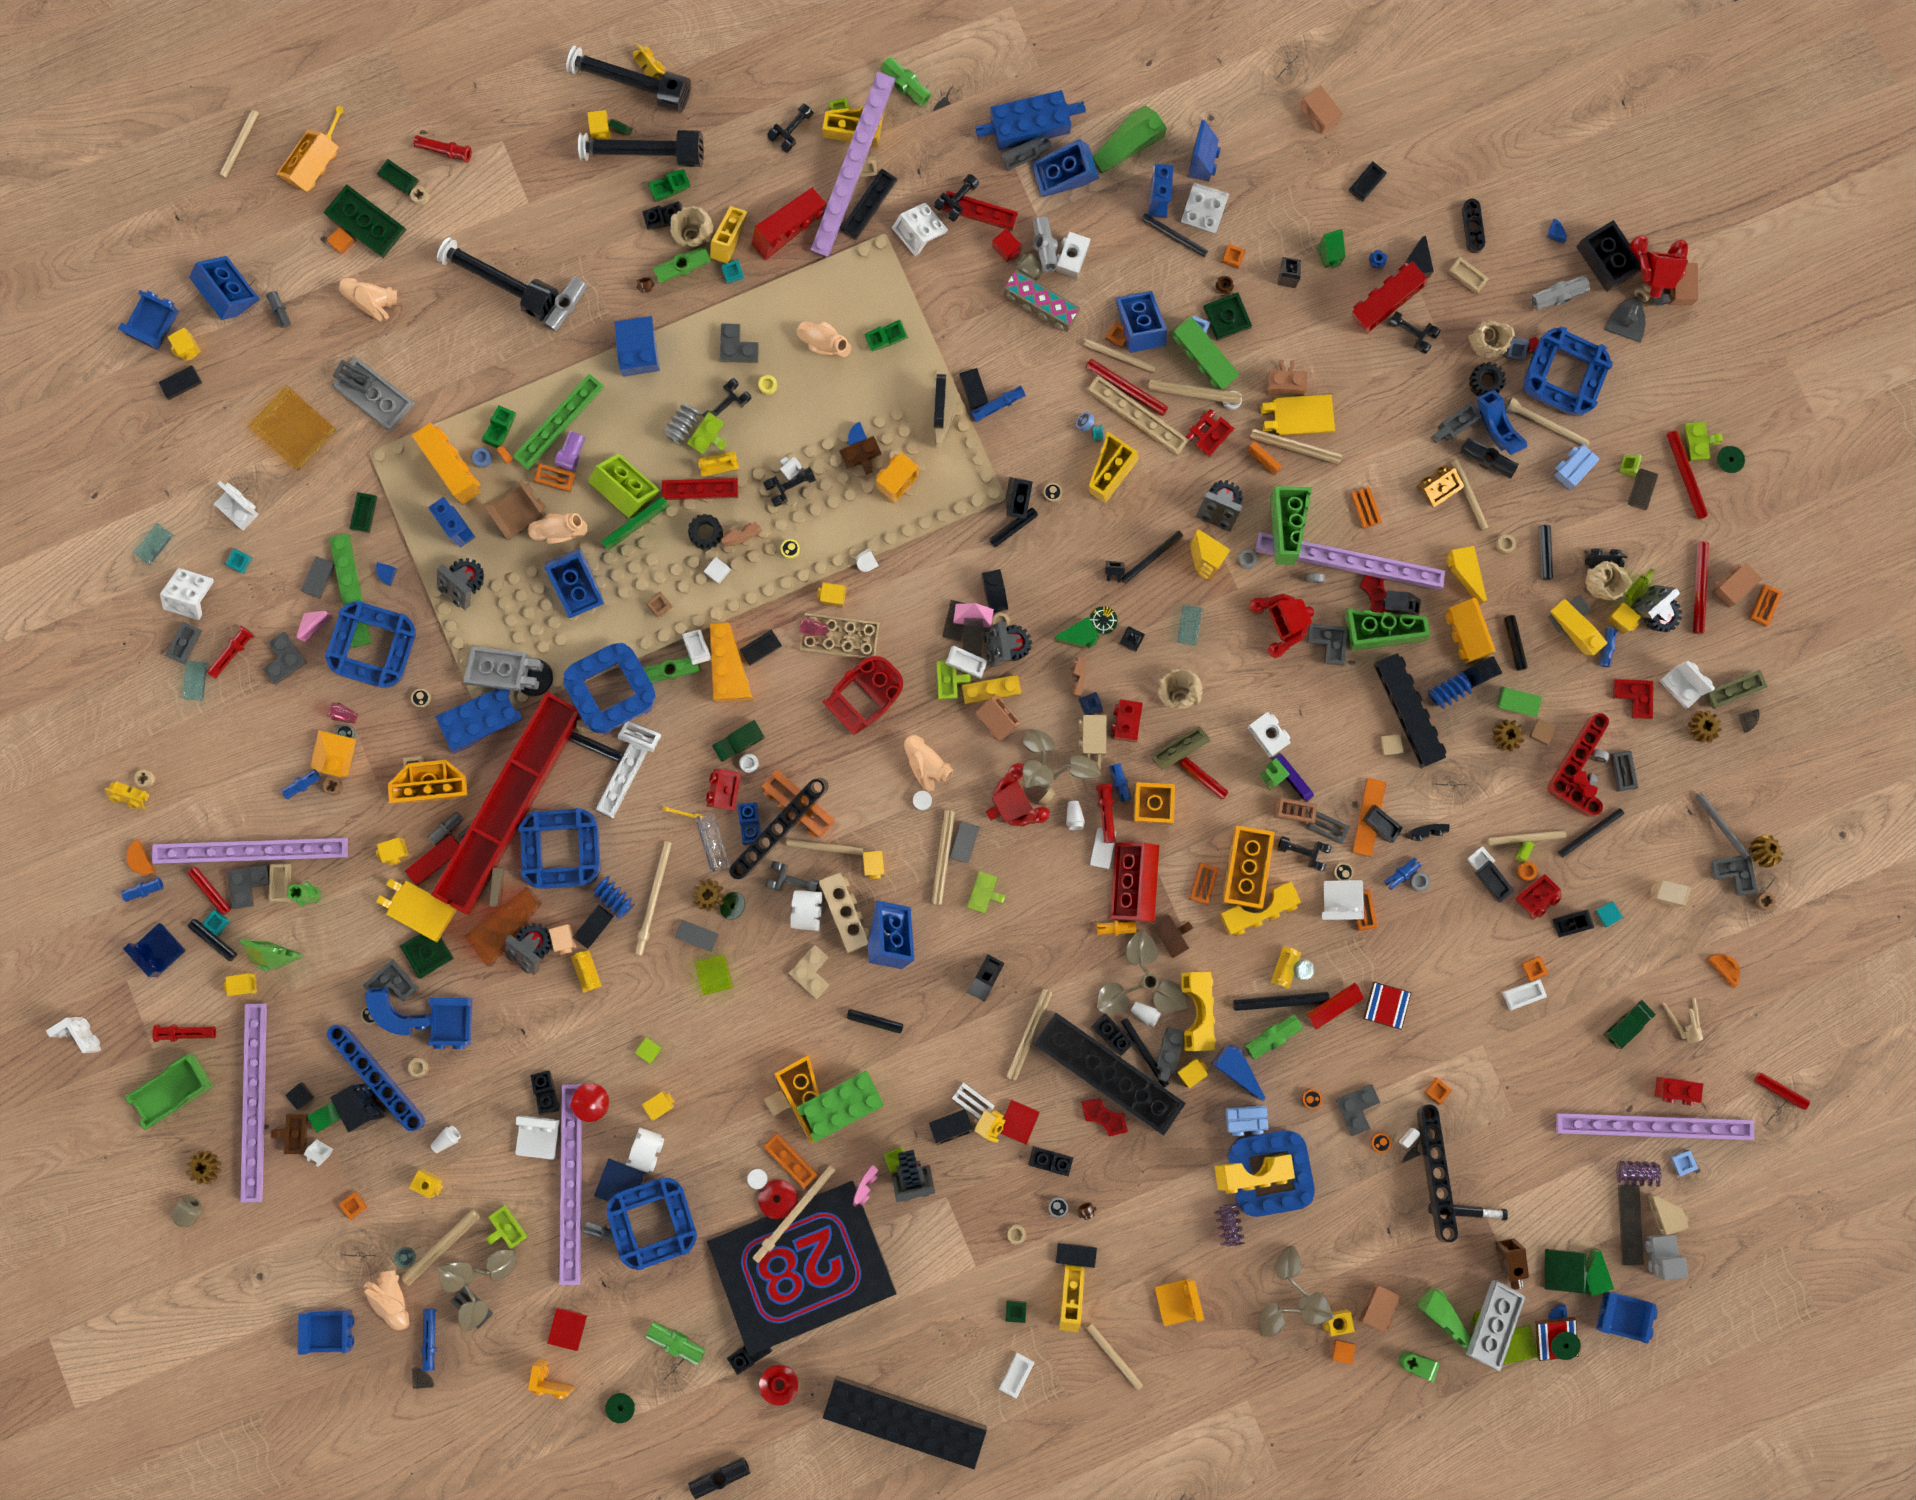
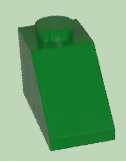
M1342 229L1324 234L1320 241L1318 250L1324 268L1330 266L1331 268L1338 267L1346 257Z
M1086 617L1055 635L1054 639L1058 643L1081 649L1087 646L1089 649L1098 643L1097 640L1100 635L1089 617Z
M1596 1248L1591 1250L1586 1260V1294L1590 1296L1614 1289L1602 1251Z

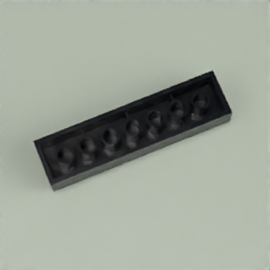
M1056 1012L1033 1044L1163 1136L1186 1104Z
M837 1375L822 1418L974 1470L987 1432L986 1425Z

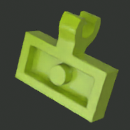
M708 411L687 444L704 454L711 442L723 450L727 445V441L717 434L724 425V421Z
M1706 422L1686 423L1684 425L1689 462L1709 460V445L1720 444L1723 441L1722 434L1707 436Z
M937 661L938 699H958L957 684H971L970 674L957 675L956 668L945 664L946 661Z
M979 871L967 908L986 914L990 900L1003 904L1006 896L993 892L998 877Z
M506 1205L488 1217L497 1229V1231L486 1238L490 1245L503 1237L510 1249H513L528 1237Z

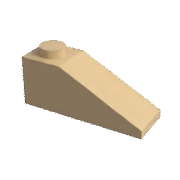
M955 387L946 388L944 428H935L936 449L941 448L957 411V405L960 404V393H956ZM933 388L934 412L936 388Z

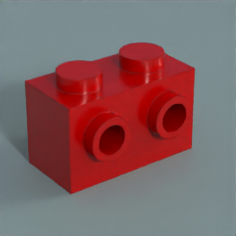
M1120 699L1119 703L1115 704L1113 715H1117L1116 723L1112 722L1111 734H1114L1113 739L1137 742L1142 702Z
M1657 1077L1655 1096L1663 1097V1102L1675 1103L1676 1099L1682 1100L1683 1105L1694 1106V1102L1702 1103L1704 1084Z

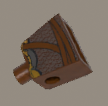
M1515 1238L1495 1242L1502 1274L1510 1281L1512 1289H1522V1280L1529 1278L1526 1249Z

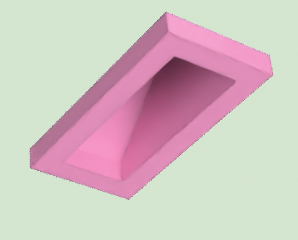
M976 603L956 604L953 623L989 628L992 624L994 609Z
M327 611L304 613L297 638L306 642L333 616Z

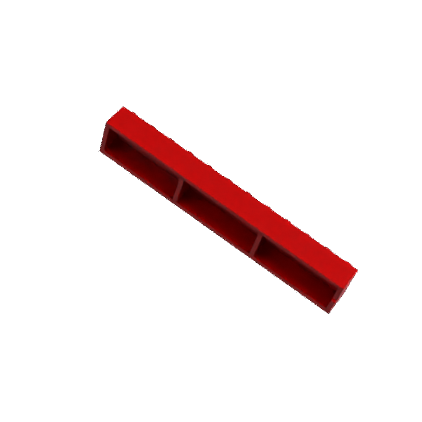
M546 692L431 896L446 904H450L449 906L464 914L470 915L492 876L493 867L496 868L519 825L528 813L567 744L571 733L575 730L577 720L581 719L575 706Z

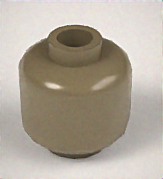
M1032 253L1024 254L1015 264L1017 271L1036 281L1043 274L1041 261Z
M194 1197L181 1198L171 1212L174 1223L179 1227L193 1226L202 1213L201 1203Z

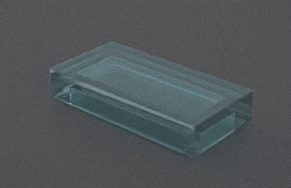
M156 523L133 553L151 565L174 535Z
M1183 605L1177 643L1197 645L1202 614L1201 607Z
M186 661L182 699L204 701L208 663Z

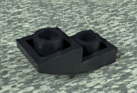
M677 201L664 207L658 205L642 211L647 229L651 230L670 226L672 215L682 210V204Z
M1450 824L1421 826L1406 832V836L1411 837L1413 841H1423V838L1429 837L1430 832L1434 836H1443V833L1449 832Z
M598 904L572 938L588 949L614 916Z
M1105 1013L1091 1026L1120 1056L1134 1044L1130 1037Z
M550 1070L530 1075L539 1115L560 1111Z
M1033 1146L1028 1165L1069 1177L1074 1157Z
M744 1345L728 1356L727 1360L738 1375L770 1354L773 1350L770 1347L748 1356Z

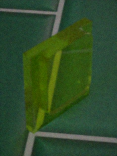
M1652 568L1646 575L1642 574L1627 591L1625 600L1628 602V605L1632 606V603L1653 582L1654 570Z
M725 954L695 962L703 996L733 988Z
M1530 1325L1515 1328L1503 1365L1538 1357Z

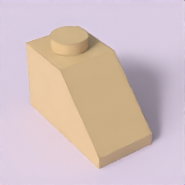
M1664 880L1657 881L1651 888V900L1672 908L1686 906L1692 888Z
M1647 1195L1661 1234L1670 1235L1689 1228L1687 1223L1689 1222L1688 1215L1682 1208L1656 1195Z

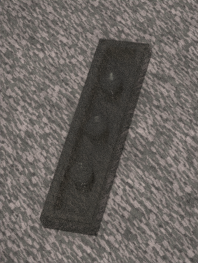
M1638 1184L1618 1185L1622 1265H1644L1640 1186Z

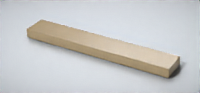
M1097 375L1087 388L1088 393L1178 456L1189 442V439L1101 376Z

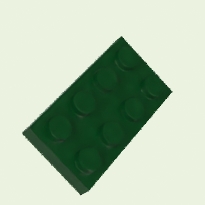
M347 184L323 212L328 218L382 258L386 256L406 231L404 226Z

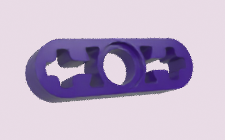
M1281 753L1274 756L1272 761L1277 758L1290 775L1286 777V780L1305 802L1313 798L1314 793Z

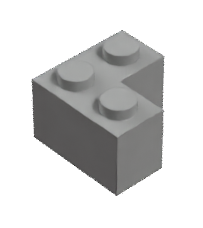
M1646 1235L1645 1249L1649 1253L1650 1261H1648V1268L1650 1273L1663 1280L1689 1278L1686 1257L1679 1255L1676 1235Z

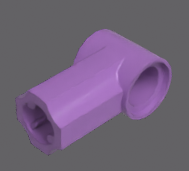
M569 431L562 450L560 449L556 455L554 464L574 472L579 462L578 455L586 438L579 433Z

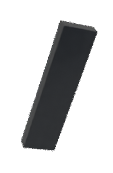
M881 169L842 225L841 231L857 240L896 184L897 178Z

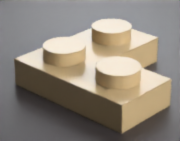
M814 945L789 974L818 1000L830 986L817 973L829 957Z

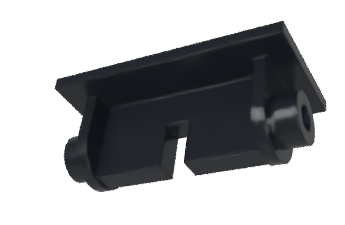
M1591 548V551H1584L1589 556L1585 558V566L1589 568H1594L1603 561H1612L1619 567H1624L1625 561L1622 558L1628 557L1622 553V550L1610 549V552H1603V549Z

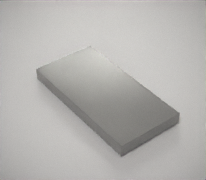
M355 357L350 364L376 377L372 387L369 388V393L366 394L338 379L332 386L392 432L415 403ZM349 368L345 369L346 371L366 381H368L369 379ZM343 373L340 375L362 387L365 386Z
M1492 1280L1466 1355L1496 1371H1501L1526 1296L1497 1280Z

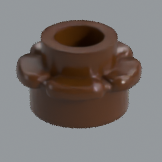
M1229 276L1218 278V282L1215 285L1221 294H1227L1234 288L1233 280Z
M644 277L637 280L636 288L641 290L642 293H648L652 291L655 284L650 277Z
M1091 1202L1084 1203L1078 1207L1079 1218H1084V1220L1091 1219L1095 1216L1094 1213L1097 1209Z

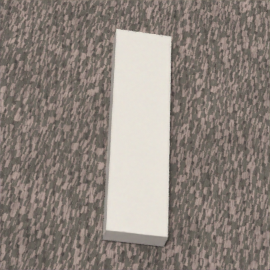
M629 743L595 810L612 818L615 817L648 750Z

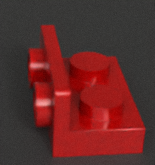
M714 769L709 777L711 785L710 791L706 795L707 807L735 811L741 773Z
M1544 874L1516 897V901L1529 913L1530 918L1534 920L1537 917H1542L1551 905H1557L1561 900L1562 892Z

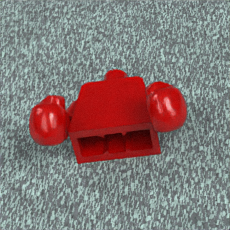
M1639 235L1630 243V249L1636 258L1639 259L1643 282L1652 286L1649 295L1660 298L1663 288L1674 289L1677 283L1685 276L1688 263V243L1681 239L1671 244L1667 253L1651 252L1647 248L1648 238L1644 235Z
M1284 593L1269 598L1268 596L1254 598L1249 604V610L1253 614H1261L1267 608L1270 612L1282 641L1272 643L1267 648V653L1273 658L1281 657L1291 646L1303 640L1308 632L1307 626L1312 624L1311 617L1314 616V609L1311 606L1306 607L1302 599H1295Z
M1013 764L1005 777L998 782L993 791L994 797L992 798L995 806L986 810L990 821L1001 816L1004 823H1008L1011 826L1024 827L1029 824L1044 823L1049 819V809L1047 807L1033 809L1018 782L1023 777L1024 764Z

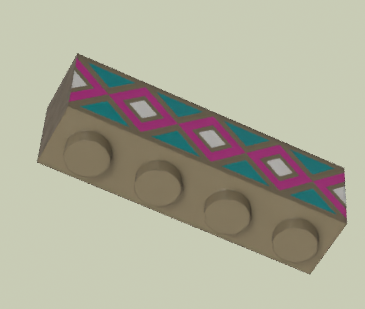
M1015 270L1004 288V295H1006L1005 297L1009 301H1016L1021 304L1024 310L1028 312L1033 311L1038 314L1037 316L1041 320L1050 321L1055 328L1061 331H1069L1080 311L1079 306Z

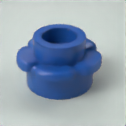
M1375 250L1369 256L1370 265L1373 268L1384 267L1387 255L1382 253L1381 250Z

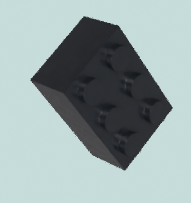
M1614 220L1583 238L1576 246L1606 292H1609L1641 271L1639 259L1632 253L1630 243Z
M366 1083L351 1085L330 1097L348 1133L366 1129L385 1118L383 1105L377 1102L376 1094Z

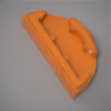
M136 839L127 850L126 859L128 866L132 871L141 875L155 874L156 871L140 839Z
M1723 954L1711 955L1706 958L1732 988L1738 985L1740 982V967L1736 960Z

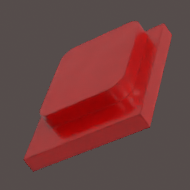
M1011 1100L1003 1118L1006 1121L1000 1134L1027 1145L1040 1112Z
M556 1308L547 1344L578 1351L588 1315Z

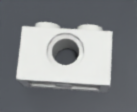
M1069 231L1068 237H1064L1061 243L1062 253L1057 254L1056 257L1058 265L1056 272L1077 279L1091 239ZM1073 252L1076 256L1071 258L1067 253Z
M1267 712L1247 728L1268 757L1271 758L1291 742L1286 730H1281L1278 726L1279 721L1275 715H1270ZM1267 729L1274 731L1275 737L1273 739L1266 736Z

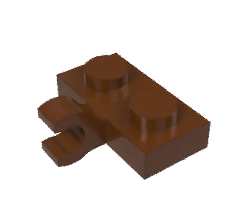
M874 436L839 450L847 469L861 464L866 475L873 472L869 460L882 455Z
M1168 915L1152 925L1172 958L1189 949L1182 934L1193 929L1190 922L1177 928Z
M286 1114L285 1130H271V1138H285L284 1154L305 1153L308 1114Z

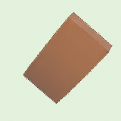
M756 522L748 523L743 527L742 533L736 528L728 530L722 536L723 539L721 541L725 547L734 546L756 536L761 532V528Z
M1079 656L1078 660L1074 659L1071 670L1074 671L1072 676L1079 678V681H1074L1071 689L1075 691L1073 697L1076 698L1081 697L1085 683V662L1083 656Z

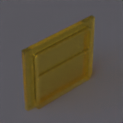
M288 385L248 425L297 471L337 430Z

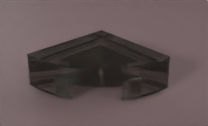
M1759 709L1738 715L1744 733L1751 731L1757 725L1760 717Z
M418 1367L412 1368L413 1389L434 1387V1381L426 1371H422V1368Z

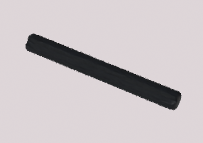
M1328 992L1235 999L1233 1000V1008L1235 1011L1322 1004L1329 1000L1330 997Z

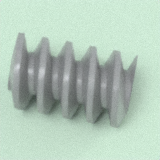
M681 404L680 408L682 411L677 410V416L671 417L674 423H667L669 429L663 428L662 430L665 436L678 446H681L678 440L685 441L682 435L690 434L687 428L694 429L691 422H699L696 419V415L703 416L695 408L686 404Z

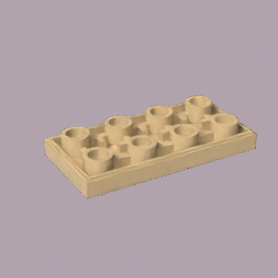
M804 613L799 650L857 659L876 656L880 623Z

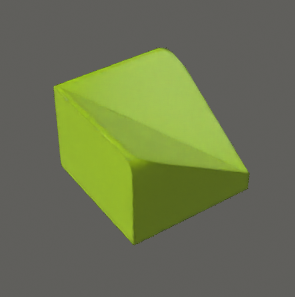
M902 1147L883 1154L890 1173L898 1170L897 1166L900 1165L898 1153L904 1152Z

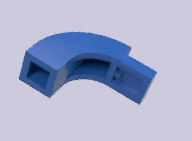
M1495 390L1477 397L1479 411L1483 416V423L1496 446L1501 451L1506 450L1510 455L1526 448L1527 441L1509 422L1505 411L1504 399Z
M388 987L368 989L365 993L367 1008L371 1017L381 1028L390 1033L408 1036L413 1032V1027L416 1030H422L431 1024V1014L408 1016L398 1013L390 1003Z

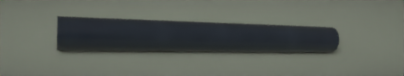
M1146 213L1142 216L1141 220L1203 257L1207 255V249Z
M1178 530L1121 578L1125 584L1128 583L1183 537L1181 531Z
M1621 808L1617 809L1558 851V854L1562 858L1623 816L1625 814Z
M1125 1018L1121 1021L1122 1025L1156 1078H1158L1160 1070L1156 1069L1157 1064L1128 1018ZM1159 1081L1162 1087L1169 1085L1168 1081Z

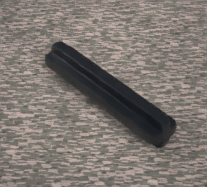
M1033 507L1027 511L1026 519L1017 518L989 539L991 545L995 548L1035 519L1038 516L1037 511Z
M1541 525L1539 528L1542 580L1548 581L1553 579L1551 526Z
M1509 615L1504 620L1517 671L1525 670L1528 666L1516 616Z
M572 732L569 737V741L618 763L624 755L622 752L576 732Z
M197 919L190 921L188 928L225 959L233 961L236 958L237 953L205 928L202 923Z
M852 1009L848 1010V1020L899 1034L902 1033V1023Z

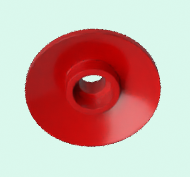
M773 1180L761 1189L758 1202L761 1211L767 1217L780 1220L786 1218L797 1205L798 1197L795 1188L789 1182ZM779 1195L780 1202L775 1203L774 1197Z
M785 1365L769 1367L764 1371L759 1382V1390L766 1402L775 1406L790 1403L796 1397L799 1389V1380L796 1373ZM782 1381L783 1386L777 1387L776 1382Z

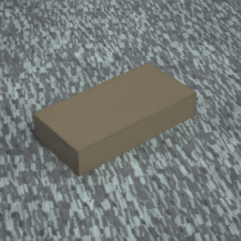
M493 867L489 902L491 907L501 908L505 870L502 868Z

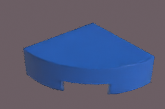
M1554 218L1546 237L1564 244L1567 234L1561 225L1562 223Z
M860 422L850 429L848 435L849 446L867 439Z
M377 562L376 572L382 582L391 586L397 568Z
M1566 1304L1555 1306L1550 1311L1547 1319L1567 1317Z

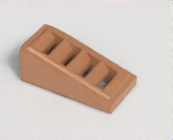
M1278 798L1274 818L1315 823L1317 804ZM1283 804H1286L1285 814L1282 813ZM1291 805H1294L1293 815H1290ZM1299 806H1302L1301 817L1298 816ZM1307 807L1310 808L1309 818L1305 817Z

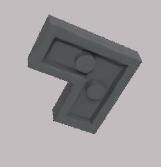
M721 324L720 362L758 363L759 344L758 342H740V324Z
M1321 624L1309 625L1307 643L1326 645L1324 664L1345 665L1348 627Z
M282 632L268 642L278 658L263 668V670L274 685H277L307 664L286 632Z
M1742 856L1710 861L1714 880L1733 877L1736 896L1758 892L1751 856L1745 859Z
M269 865L228 871L232 909L254 906L252 887L269 885Z
M394 959L389 961L363 985L366 990L388 987L389 990L391 988L402 1001L407 1000L419 989Z
M1372 1084L1335 1099L1351 1136L1370 1129L1363 1110L1380 1103Z

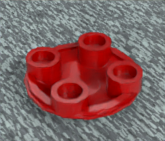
M584 1083L574 1092L570 1109L580 1120L595 1122L606 1114L609 1107V1096L601 1085Z

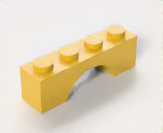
M1291 881L1271 890L1270 903L1260 913L1247 912L1238 905L1220 913L1219 916L1228 935L1234 934L1236 937L1245 933L1244 929L1249 926L1254 929L1263 925L1262 920L1269 918L1271 921L1280 917L1279 913L1284 910L1289 913L1297 909V904L1301 903V900Z
M1211 972L1181 973L1182 992L1192 998L1197 1011L1195 1022L1189 1029L1184 1031V1050H1215L1213 978L1211 977Z
M1291 1154L1264 1157L1262 1167L1254 1175L1249 1174L1242 1163L1214 1166L1218 1190H1226V1194L1237 1193L1239 1188H1243V1191L1254 1190L1256 1185H1259L1260 1188L1270 1187L1272 1182H1276V1185L1286 1184L1288 1179L1295 1178Z

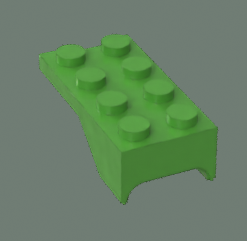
M187 1054L169 1065L157 1077L126 1095L125 1099L129 1105L134 1104L143 1119L139 1123L144 1130H147L214 1088L195 1054Z
M866 1070L796 1108L800 1116L805 1115L813 1131L810 1136L815 1143L885 1105Z

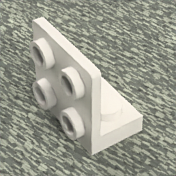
M1194 182L1181 222L1216 233L1229 194Z
M926 203L901 213L892 226L894 232L914 256L920 254L928 241L948 231L946 226Z
M219 481L217 484L226 492L214 505L244 531L259 515L254 510L256 506L242 496L243 494L228 482L224 484Z
M178 568L160 593L163 609L199 620L202 616L200 602L214 583L213 578Z
M1688 660L1675 666L1659 681L1685 709L1689 708L1702 695L1715 689L1712 681L1698 671L1699 668L1695 663Z
M1324 881V912H1322V920L1364 919L1363 881Z
M82 1017L65 1018L46 1030L49 1037L62 1038L66 1036L69 1038L73 1036L82 1053L101 1051L99 1039L91 1033L90 1024Z
M523 1115L517 1116L516 1125H519L515 1154L554 1159L560 1120Z

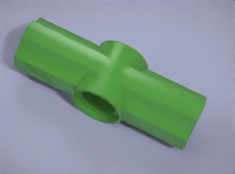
M892 57L884 61L881 71L895 78V87L902 94H907L920 107L925 105L930 99L931 93L918 82L916 75L909 69L905 70Z
M705 246L687 254H677L673 260L656 266L653 270L661 284L678 276H687L692 270L710 263L711 260ZM682 262L687 263L683 268L678 267Z
M690 657L674 661L667 660L661 664L643 668L651 683L668 679L675 680L681 676L701 672L700 664L693 665ZM669 666H674V673L668 675L666 673L667 668Z
M306 881L302 885H290L287 896L291 901H296L303 907L307 903H318L321 900L322 892L318 887H313L312 884Z
M1293 1014L1279 1024L1267 1028L1261 1033L1262 1035L1244 1046L1252 1059L1255 1060L1267 1051L1274 1050L1284 1044L1286 1039L1301 1031L1303 1027L1298 1018Z
M655 1321L645 1338L662 1346L667 1353L676 1357L680 1356L698 1366L706 1351L703 1347L688 1340V1337L676 1330L671 1331Z

